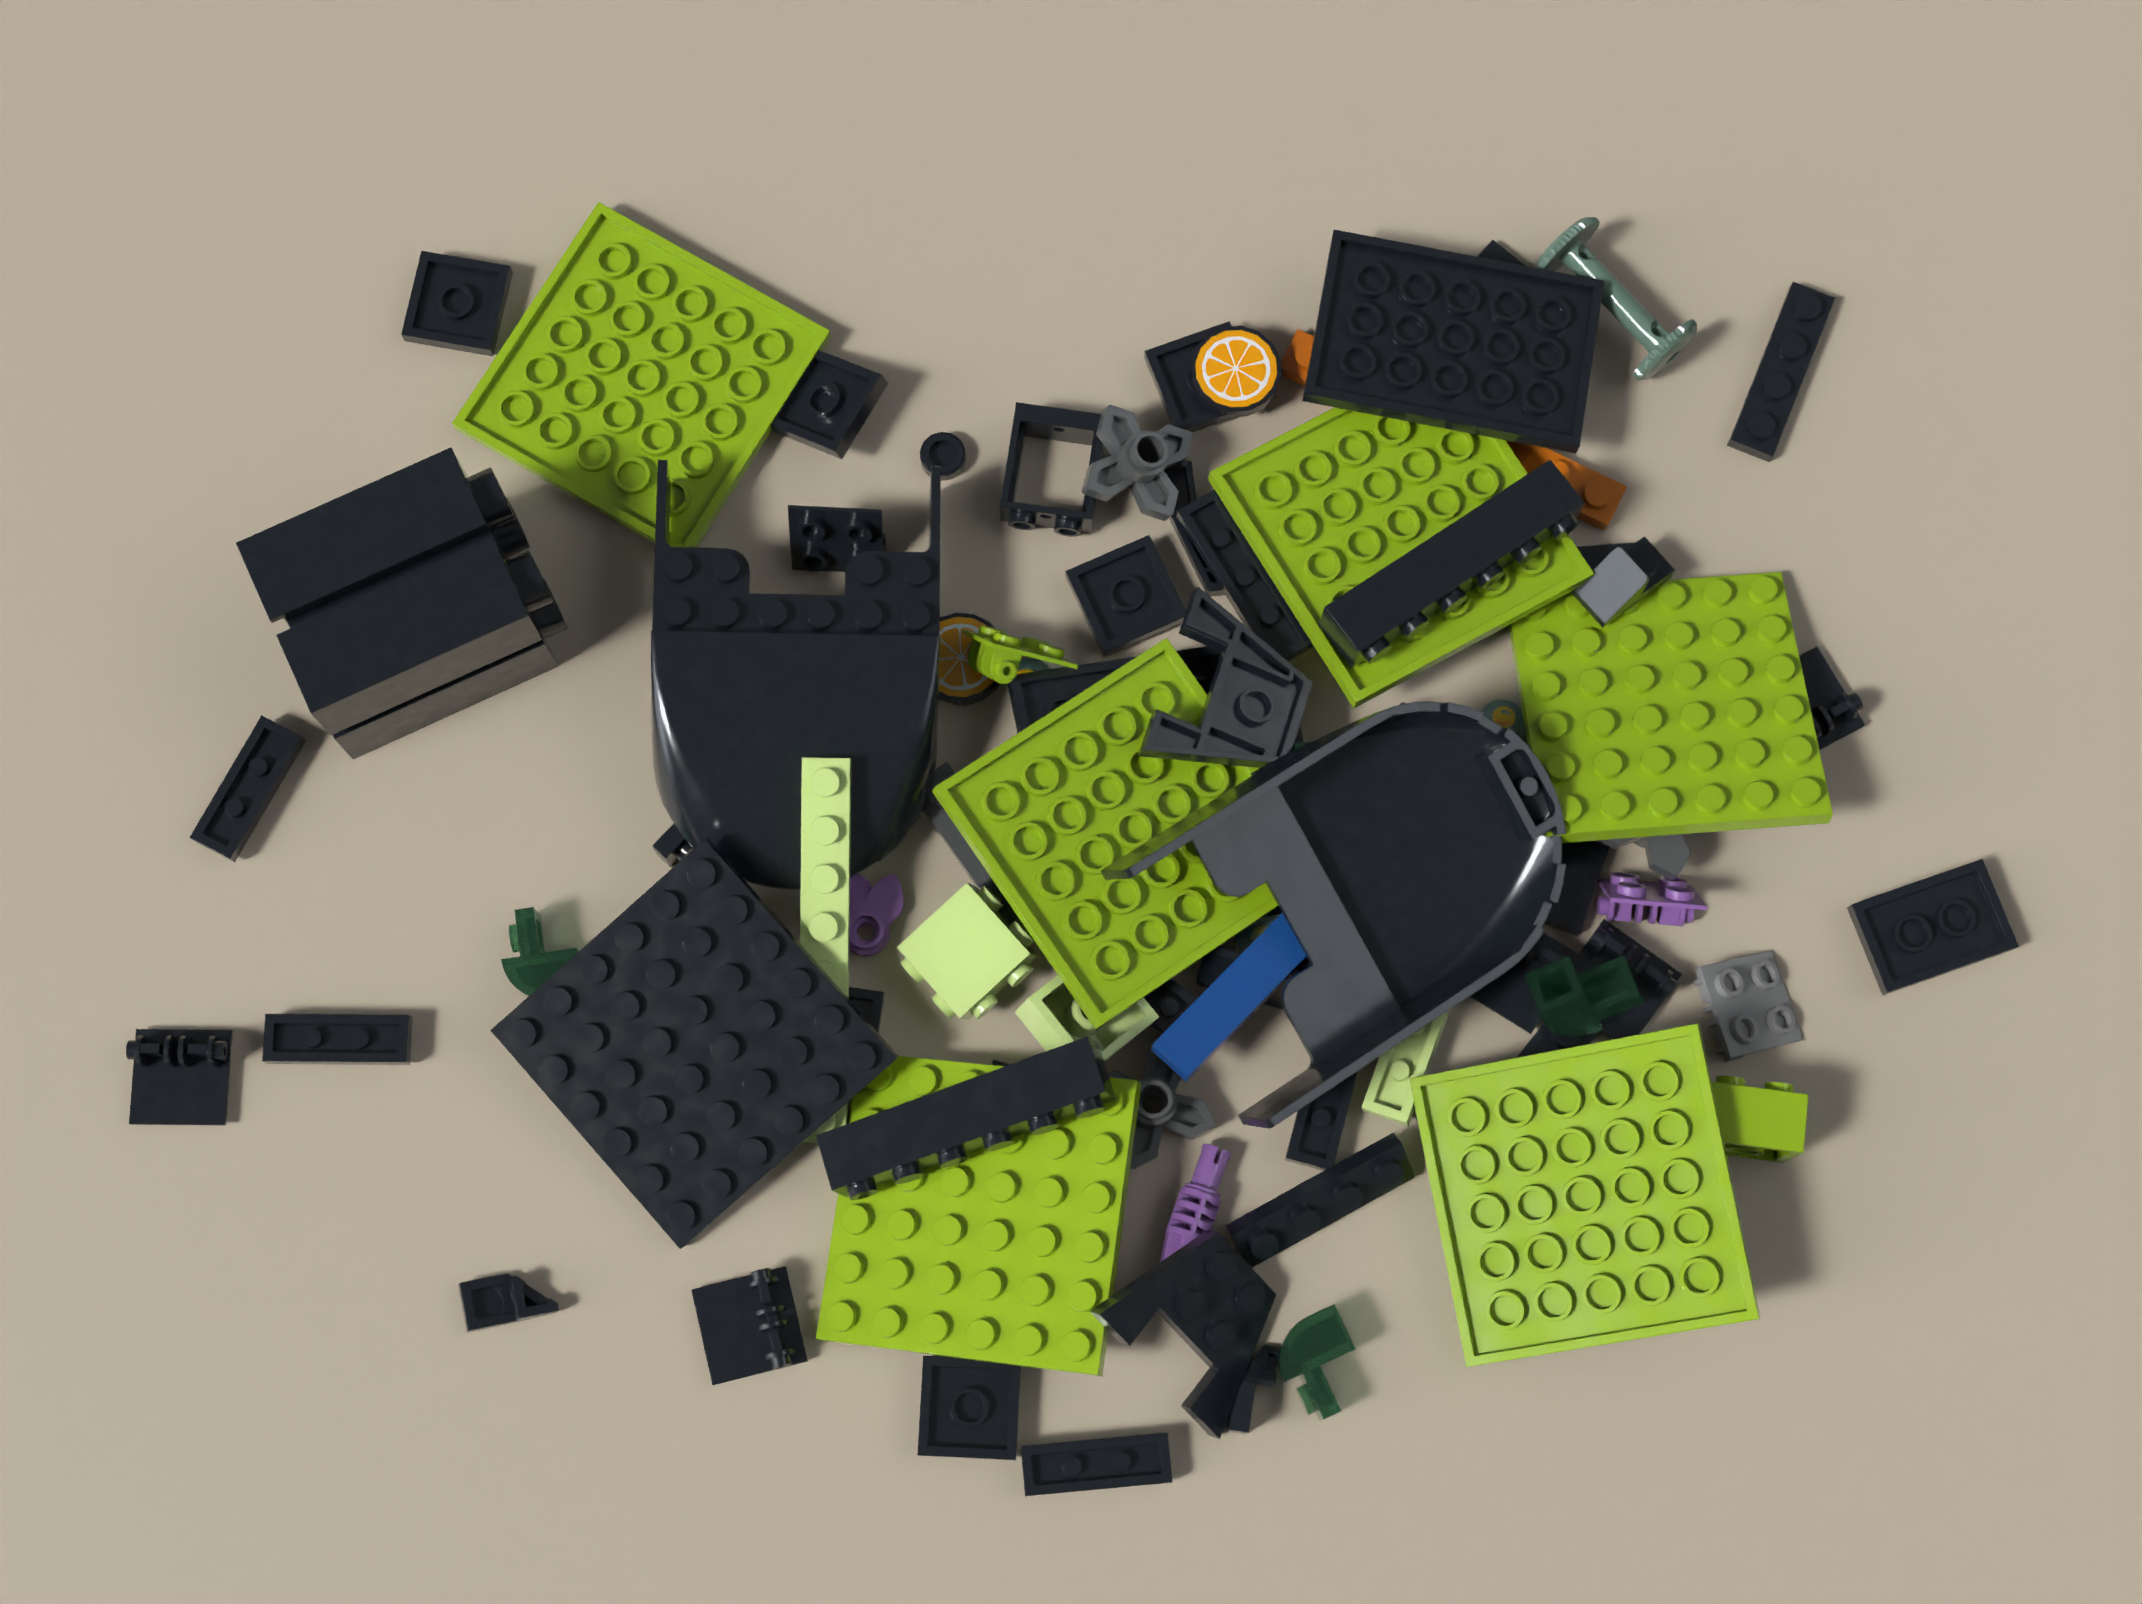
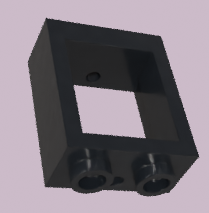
M1016 402L1000 502L1001 521L1008 522L1010 527L1019 530H1034L1036 526L1054 528L1055 533L1069 537L1080 536L1081 532H1092L1096 498L1084 495L1082 511L1018 503L1015 500L1025 436L1091 445L1090 466L1093 462L1103 458L1104 445L1096 435L1101 414Z

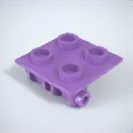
M1613 872L1611 873V879L1599 878L1598 884L1606 897H1598L1597 915H1605L1608 921L1631 922L1632 905L1634 904V922L1640 923L1643 906L1648 905L1649 924H1655L1659 906L1658 924L1683 927L1684 922H1693L1694 909L1707 910L1705 902L1692 885H1687V880L1677 877L1675 880H1670L1665 876H1660L1658 883L1639 881L1640 876L1636 874Z

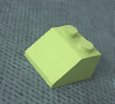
M1058 975L1027 998L1015 1011V1014L1045 1051L1088 1036L1099 1045L1104 1062L1159 1018L1145 998H1142L1096 1030Z

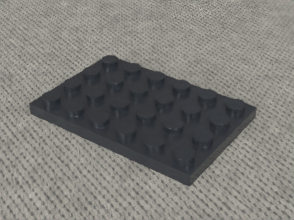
M1334 229L1302 401L1576 454L1581 442L1604 281Z

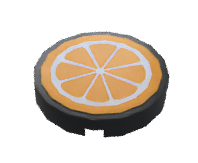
M1244 326L1223 327L1209 333L1197 345L1190 364L1191 386L1199 401L1212 412L1224 415V413L1236 415V417L1249 416L1264 409L1275 397L1282 376L1281 358L1273 343L1259 331Z
M957 612L940 617L938 700L953 703V705L967 706L983 701L997 690L1000 683L974 671L969 666L967 657L972 638L962 634L963 629L978 633L980 625L995 628L989 621L975 614Z

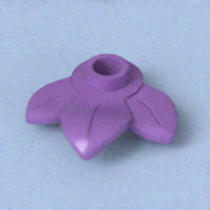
M859 873L854 874L850 878L849 950L860 956H872L881 952L887 945L890 937L889 925L901 914L904 903L902 886L895 874L883 877L873 887ZM863 926H871L875 929V936L869 941H862L857 936L859 929Z

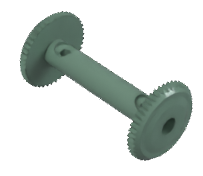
M1584 217L1571 225L1553 241L1539 258L1537 268L1556 271L1565 264L1576 276L1604 281L1601 303L1649 352L1633 374L1637 380H1648L1666 368L1684 351L1697 333V323L1693 319L1688 320L1670 334L1663 329L1656 319L1585 246L1586 242L1590 240L1597 230L1600 221L1595 217Z

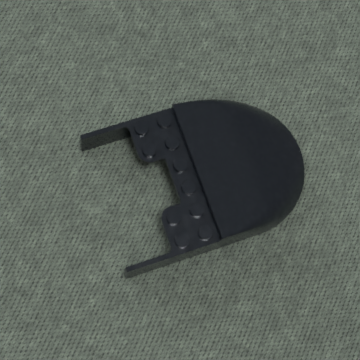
M658 460L653 620L651 631V726L653 767L656 784L664 807L678 828L680 835L694 849L703 840L709 839L747 882L778 889H801L802 757L851 758L850 878L877 861L880 863L891 854L907 837L908 832L926 806L935 776L938 736L941 466H931L928 550L925 552L866 551L858 553L851 558L846 567L845 595L750 593L749 564L740 552L729 548L669 546L671 481L668 460Z
M1427 701L1401 704L1373 713L1291 751L1250 774L1251 777L1101 870L1105 880L1130 879L1190 842L1213 884L1221 893L1227 896L1240 897L1250 893L1264 883L1267 884L1311 964L1291 977L1285 983L1281 992L1283 1009L1310 1056L1311 1063L1307 1070L1240 1113L1238 1117L1243 1125L1273 1128L1504 974L1531 950L1543 934L1544 929H1542V926L1547 919L1550 909L1554 903H1558L1566 864H1562V836H1556L1566 834L1562 809L1549 775L1533 751L1511 729H1504L1495 721L1485 717L1484 712L1451 702ZM1548 830L1553 833L1552 836L1545 838V832Z

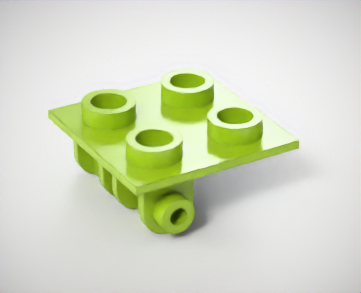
M980 625L978 633L965 629L962 630V634L972 638L967 657L971 669L1000 684H1007L1014 680L1022 655L1074 669L1078 668V664L1063 658L1065 654L1064 649L1051 646L1050 643L1028 636H1023L1021 639L1008 635L1006 631L985 625Z

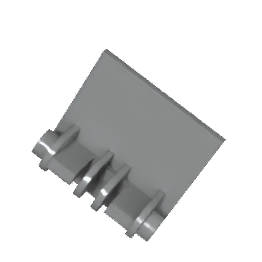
M1773 950L1697 967L1698 970L1695 973L1698 980L1694 981V985L1698 987L1703 1004H1710L1703 1008L1704 1014L1713 1013L1714 1019L1707 1023L1709 1027H1718L1717 1030L1713 1031L1718 1046L1717 1053L1723 1054L1725 1062L1742 1058L1745 1054L1803 1040Z

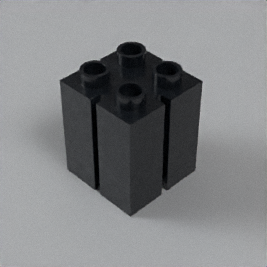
M452 447L236 542L269 620L274 623L284 618L290 629L276 636L310 713L330 735H333L335 741L352 759H356L558 667L546 638L564 631L568 627L545 578L542 577L530 550H527L531 547L508 498L505 497L492 468L489 467L468 477Z

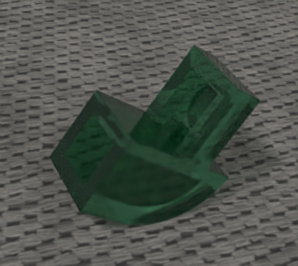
M534 907L515 910L516 924L509 925V938L513 953L520 952V956L501 959L507 978L526 998L580 951L578 948L545 952L541 915Z
M1624 955L1582 973L1578 972L1570 956L1525 974L1541 1018L1550 1031L1562 1036H1582L1604 1030L1600 1020L1644 1003Z
M1335 1304L1309 1315L1295 1324L1283 1338L1277 1357V1373L1281 1384L1299 1376L1303 1384L1296 1388L1299 1399L1306 1413L1310 1415L1316 1412L1319 1421L1341 1412L1321 1366L1355 1350Z

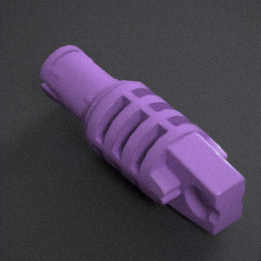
M1211 1144L1202 1145V1152L1190 1183H1185L1180 1189L1165 1231L1160 1262L1206 1230H1212L1222 1202L1220 1200L1221 1195L1217 1192L1227 1163L1232 1156L1230 1152L1224 1149L1221 1152L1217 1151L1219 1147Z

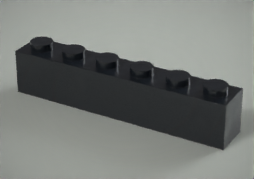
M1549 460L1326 605L1321 615L1319 626L1352 668L1364 660L1372 664L1390 651L1392 648L1391 642L1402 635L1407 639L1414 637L1430 623L1428 618L1438 611L1442 610L1444 614L1450 613L1467 599L1466 593L1479 585L1482 589L1488 588L1505 573L1503 569L1514 561H1517L1519 565L1526 563L1542 549L1541 543L1552 536L1556 540H1560L1572 532L1579 524L1576 519L1585 502L1554 463Z
M1087 1036L818 1134L816 1138L831 1190L845 1197L849 1196L850 1200H859L876 1194L878 1192L877 1186L894 1180L895 1184H903L919 1179L923 1176L922 1170L937 1164L941 1168L961 1164L968 1160L967 1153L985 1147L986 1151H996L1008 1147L1014 1143L1012 1137L1030 1131L1031 1135H1039L1050 1132L1059 1127L1058 1120L1076 1114L1077 1118L1082 1119L1097 1115L1105 1110V1103L1116 1100L1100 1047Z

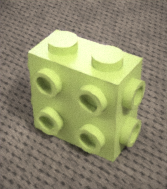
M966 883L897 947L905 956L900 962L901 965L918 983H921L924 979L937 992L932 997V1000L949 1018H952L955 1014L960 1019L969 1020L972 1016L977 1020L985 1016L999 1001L995 995L1008 983L1011 987L1021 983L1033 971L1034 968L1030 963L1038 956L1030 947L1035 942L1030 933L1017 920L1011 925L998 911L1004 906L1003 903L986 885L978 889L975 885Z

